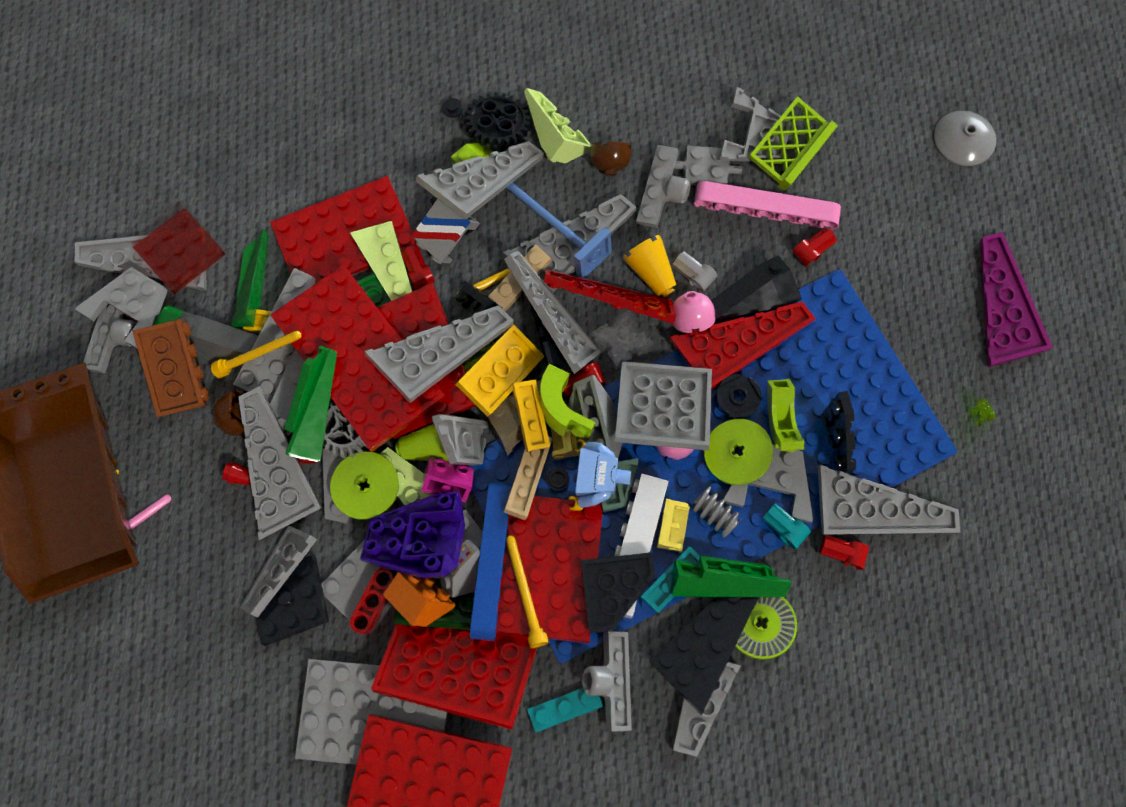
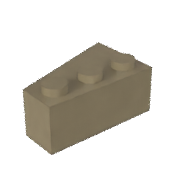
M541 380L538 381V382H536V383H537V387H538V392H539V389H540ZM512 394L487 417L507 455L513 451L512 448L521 440L524 441L515 397Z

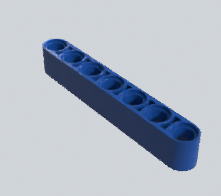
M489 482L470 639L495 641L503 558L509 514L504 513V509L513 485L510 483Z

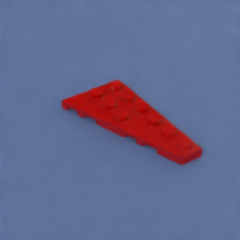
M546 269L543 282L547 283V286L551 288H563L572 293L609 303L611 307L616 309L625 308L637 314L647 315L674 324L676 313L671 299Z
M798 302L766 313L760 312L751 317H742L715 324L701 332L693 330L692 333L670 336L669 340L689 367L712 369L711 389H713L726 377L734 375L814 322L816 318L803 302Z

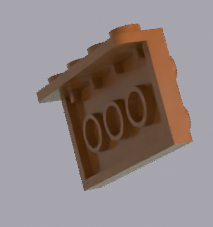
M177 319L132 330L157 417L208 405L209 393L207 388L202 386L203 372L201 366L196 365L195 357H197V350L195 345L190 343L189 335H191V329L188 322H184V319Z

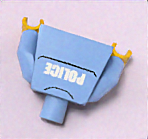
M583 439L577 440V442L582 444L580 449H575L580 454L575 493L580 497H569V500L575 501V506L570 507V510L580 511L585 507L595 506L608 500L611 494H615L616 483L630 485L631 471L619 470L618 458L615 457L614 452L602 443L586 442Z

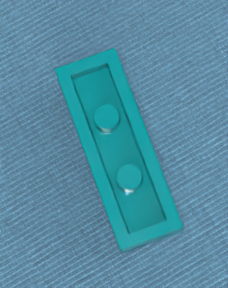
M689 546L677 560L698 565L700 556ZM674 563L641 596L657 614L674 598L672 595Z
M581 688L527 710L536 733L599 709L603 705L600 696H589Z

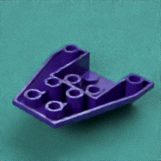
M458 491L437 493L370 518L360 557L361 561L421 578L445 576L457 568L465 530L460 493Z

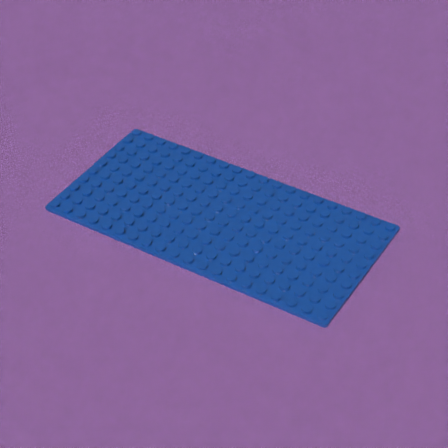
M836 270L798 289L802 297L799 302H803L816 318L814 322L735 373L746 378L750 377L760 387V405L756 412L746 418V420L753 421L763 427L770 436L771 441L767 407V380L790 379L795 387V419L797 428L804 440V450L799 451H803L813 516L811 524L803 523L811 531L821 526L818 465L840 471L835 466L834 458L836 456L834 449H831L828 443V429L823 426L821 419L822 412L838 392L848 391L855 416L850 432H855L856 449L853 450L851 459L856 461V470L849 475L892 488L957 452L955 445L841 270ZM775 309L766 310V311H763V312L766 313V312H769V311H773V310H775ZM755 313L748 314L744 318L754 316ZM677 350L650 363L689 367ZM620 379L603 387L612 399L616 418ZM719 385L711 389L710 433L720 424L731 420L719 410L716 404V391ZM734 392L735 396L733 399L742 402L744 395ZM545 422L548 436L552 437L551 427ZM497 440L484 448L483 464L476 466L465 465L474 468L471 490L484 515L489 482L513 484L525 449L524 441L521 440L512 448L513 451L507 455L500 441ZM552 440L534 496L569 500L570 496L580 497L575 493L579 457L574 456L555 460L552 456L554 451ZM622 443L618 462L638 458L639 462L626 508L602 513L598 558L613 557L617 545L622 546L624 537H621L620 533L623 523L628 524L630 515H627L626 511L629 501L634 502L636 493L632 492L635 479L640 480L641 474H646L668 481L650 549L653 555L655 577L641 596L689 546L699 556L752 563L786 545L781 540L780 534L762 518L775 503L791 516L793 495L748 485L743 508L731 505L730 514L738 511L737 520L741 521L728 536L723 538L721 535L724 529L714 530L716 522L708 525L709 516L704 519L700 518L703 510L696 513L693 511L695 507L693 503L707 487H711L709 495L718 493L717 502L724 499L731 487V484L720 481L711 473L705 461L704 450L694 449L687 457L675 460L662 456L655 446ZM738 447L734 449L735 454L743 455V449L740 450ZM560 468L568 473L570 482L566 489L554 491L548 486L547 476L553 469ZM666 499L688 503L690 507L682 553L657 548ZM724 503L723 508L729 506V504ZM640 596L637 599L632 619L623 617L617 627L609 632H623L657 613ZM674 597L662 610L687 597ZM603 632L591 633L590 643L548 639L557 660L560 663H565L603 643Z

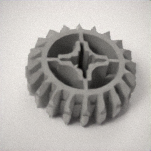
M330 402L329 406L331 408L328 410L323 442L324 450L328 453L332 451V455L335 457L340 454L344 459L348 454L352 458L355 457L356 450L362 454V447H368L360 436L357 437V432L342 415L343 413L337 405ZM336 420L335 426L331 429L333 421ZM343 421L348 424L347 428L350 435L345 431ZM348 438L350 440L348 444L334 443L337 439Z

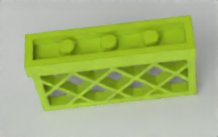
M797 96L748 158L779 183L777 187L785 191L795 181L838 125L832 120L828 123ZM795 105L803 110V116H794L793 108ZM804 120L805 130H796L795 121ZM809 120H815L820 124L819 129L810 130ZM782 121H790L792 130L783 131ZM806 134L807 144H798L797 135ZM779 135L780 145H771L770 136ZM783 135H792L794 145H785ZM781 149L782 159L773 160L772 150ZM785 149H794L795 159H787ZM759 150H767L768 160L760 159L756 153ZM774 164H783L784 172L781 176L774 170Z

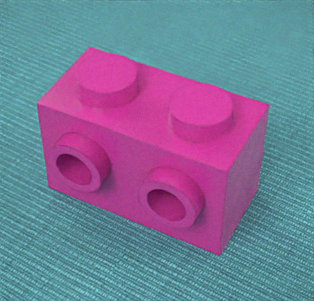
M430 457L424 472L421 491L433 495L458 491L461 496V502L466 503L472 488L474 468L450 464L443 459Z

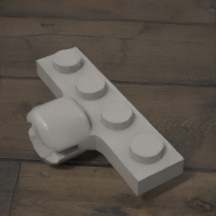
M657 145L637 216V224L658 228L663 206L666 202L670 201L681 204L686 202L690 192L689 179L672 175L678 156V148Z
M107 304L99 314L83 361V363H86L88 372L105 374L114 347L117 345L132 346L125 341V338L137 323L133 320L123 319L124 313L110 304Z
M603 632L604 664L603 666H589L583 671L581 679L582 688L589 696H603L605 698L606 731H632L628 632Z

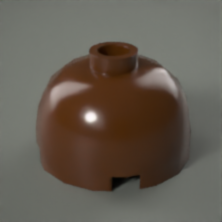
M607 141V144H603V146H601V142L590 144L591 161L598 170L604 171V175H617V171L625 169L631 161L632 145H629V143Z
M239 390L228 392L220 397L213 409L214 424L222 432L230 436L245 435L239 404V396L244 393Z

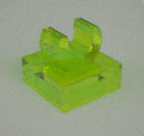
M986 398L976 402L978 408H972L969 411L970 415L975 412L981 414V419L977 420L976 424H982L985 420L991 422L998 418Z

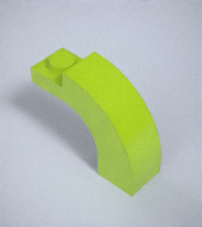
M549 364L543 374L539 389L540 405L545 422L563 437L567 430H569L575 436L584 437L589 440L596 422L572 411L566 406L562 393L567 385L570 373Z
M790 379L767 380V407L771 437L775 449L785 452L804 450V440L797 428L795 419V387Z

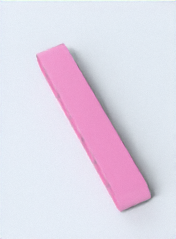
M701 181L697 184L694 199L696 207L705 206L706 209L719 211L723 209L729 213L740 214L741 212L747 213V216L759 218L765 216L771 220L782 221L783 219L789 220L790 223L802 225L807 223L810 226L824 228V226L831 227L832 230L839 227L841 206L835 202L708 181Z

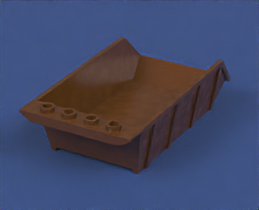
M85 362L0 391V554L4 572L29 604L139 565L135 554V546L137 544L132 536L126 507L128 506L122 495L116 466L118 464L113 455L107 429H109V426L94 396Z

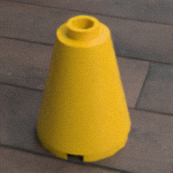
M656 235L657 240L653 242L651 238L632 248L629 251L631 255L629 257L624 255L623 259L657 296L662 295L665 298L675 292L673 288L676 286V282L663 240L660 235Z

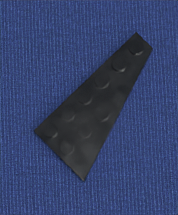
M716 597L650 660V664L701 716L759 597Z

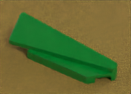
M700 556L698 565L675 560L672 595L674 597H785L792 582L790 579L776 577L773 575L774 569L765 564Z

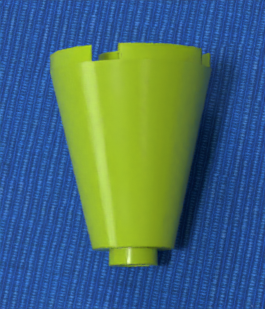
M434 423L399 438V442H396L397 455H401L402 459L429 461V458L433 457L449 462Z

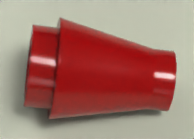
M228 462L226 464L222 480H226L229 484L251 486L249 469L236 462Z

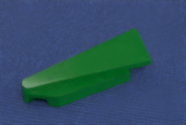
M264 229L261 230L259 237L243 250L236 310L231 323L232 327H254L256 309L260 310L269 237Z
M320 346L317 356L314 359L308 358L303 363L285 425V430L293 432L285 453L288 456L315 462L321 460L337 357L335 350Z

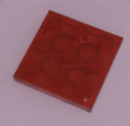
M185 208L133 247L173 294H176L225 255V252Z

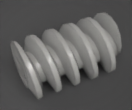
M709 486L693 503L695 504L693 511L696 513L703 510L700 518L704 519L709 516L707 524L711 525L716 522L714 530L724 529L721 535L724 538L740 523L741 520H737L739 512L730 514L731 505L723 508L725 500L722 499L717 502L718 493L709 495L711 490Z

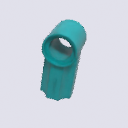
M776 503L762 518L780 534L781 540L794 550L811 533L807 525L799 519H793Z

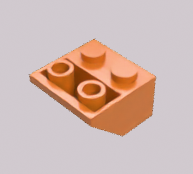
M403 572L396 574L383 594L413 626H428L452 610L456 605L450 599L449 593L435 584L436 581L433 577L421 578Z

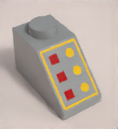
M470 539L462 543L458 567L445 576L440 577L442 588L446 589L451 597L473 593L476 589L480 550Z

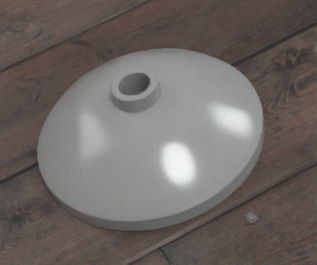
M954 111L945 115L937 123L934 130V142L940 154L948 161L961 166H975L985 162L994 152L996 134L991 124L979 114L970 111Z

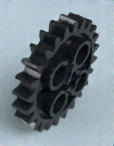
M497 92L492 97L489 93H487L486 98L480 95L479 101L473 99L472 105L468 104V110H465V131L469 132L470 138L474 137L475 143L481 141L482 147L489 144V148L492 149L494 145H497L498 150H500L501 145H504L508 149L510 143L514 146L517 144V141L523 142V137H527L528 131H530L531 116H529V110H526V104L520 105V99L514 101L513 95L509 98H506L505 93L502 96H498Z

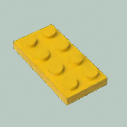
M513 324L455 385L488 417L513 391L512 384L521 382L543 359L544 355Z

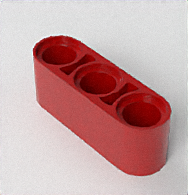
M381 568L375 571L351 616L350 627L358 634L366 635L374 629L388 601L383 594L394 579L393 573L388 569ZM383 575H389V583L385 586H380V578ZM372 596H378V605L370 608L368 605L369 599ZM366 617L368 620L367 626L364 629H358V620Z

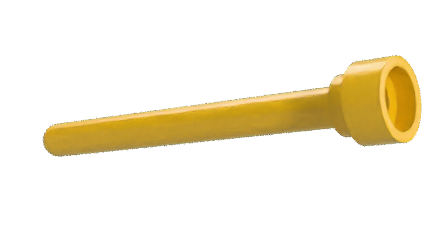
M294 331L230 360L219 359L211 364V371L215 377L223 378L229 375L232 368L299 340L302 336L301 332Z
M509 535L506 538V543L530 627L527 639L530 648L541 647L548 644L549 641L546 632H543V629L539 627L515 537Z

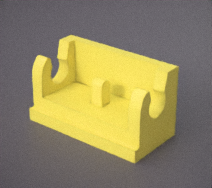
M551 428L554 448L552 456L554 459L559 460L579 456V453L575 451V449H579L577 436L567 430L563 437Z
M671 499L665 500L657 548L682 553L690 509L688 503Z

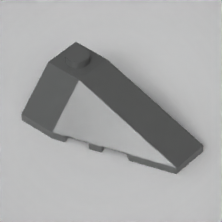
M182 312L180 319H184V322L189 323L191 335H189L190 343L194 344L197 350V357H195L196 365L210 364L219 359H233L251 351L258 338L257 335L202 316Z

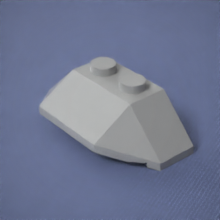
M594 375L575 382L567 407L596 422L589 440L584 437H577V440L583 439L586 442L602 443L614 452L615 457L618 458L622 443L615 442L617 418L612 399ZM578 442V448L580 449L582 444Z

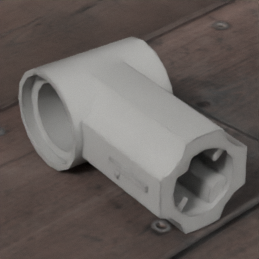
M685 251L680 253L672 264V267L686 277L691 286L695 285L700 289L699 292L701 293L717 278V273L712 267L707 264H700Z

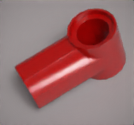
M824 228L809 240L801 241L793 249L792 253L808 268V264L812 261L816 262L822 253L836 244L837 239L831 229Z
M418 246L405 248L401 254L409 271L408 275L414 289L417 290L428 284L435 283L429 266L425 264Z
M598 363L586 365L579 372L569 375L567 385L563 391L565 398L571 396L575 382L594 375L603 387L607 384Z
M825 535L821 543L819 555L841 561L845 566L849 564L855 566L857 570H864L869 546L860 542H847Z

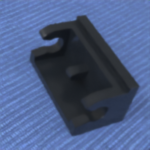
M467 281L463 282V287L456 296V301L460 302L463 296L467 295L461 306L472 315L499 305Z

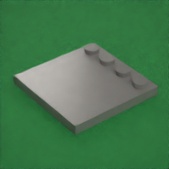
M622 361L615 442L709 450L712 369Z

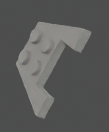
M737 87L734 91L731 107L751 113L744 146L724 140L719 160L752 161L748 156L781 115L770 108L767 110L758 104L759 100L754 97H748L743 93L744 90ZM782 121L783 131H790L791 122ZM779 135L770 136L771 145H780ZM783 135L784 143L787 145L789 135ZM781 149L772 150L773 160L782 159ZM759 150L756 153L760 159L768 160L767 150Z
M131 267L78 305L75 310L94 322L107 304H110L138 322L132 330L152 326L156 315L158 316L168 290ZM131 331L125 338V341L137 349L134 335Z
M773 445V459L767 472L752 483L731 485L724 497L725 504L743 508L748 485L793 495L791 517L810 524L813 521L803 451L785 452L775 449Z

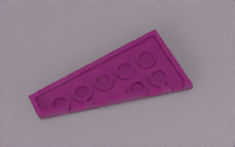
M1003 232L983 237L980 240L988 367L1050 351L1053 347Z

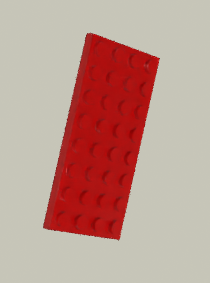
M344 264L270 314L284 335L294 331L301 332V338L291 344L304 362L308 358L314 359L318 354L320 346L337 352L330 397L371 452L446 399L437 384H434L409 403L365 356L366 350H376L384 347V344L402 341V339Z

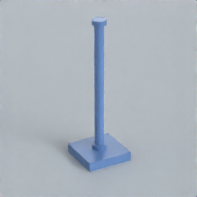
M512 183L506 187L580 249L574 255L576 275L578 277L586 278L612 252L611 232L605 227L586 243L517 185Z

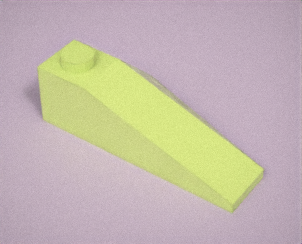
M528 88L525 89L524 93L541 147L550 161L567 163L590 152V143L579 130L574 132L567 125L570 121L556 113L557 108L541 92Z

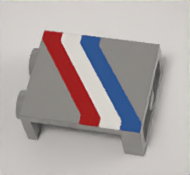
M437 199L411 236L417 240L416 244L420 248L432 254L431 258L439 264L451 263L453 260L448 255L467 229L476 230L480 223L472 216L465 220Z

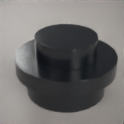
M450 98L443 103L442 110L447 117L454 118L462 113L463 106L460 100Z
M556 468L549 472L547 484L552 490L562 491L569 485L570 478L565 470Z

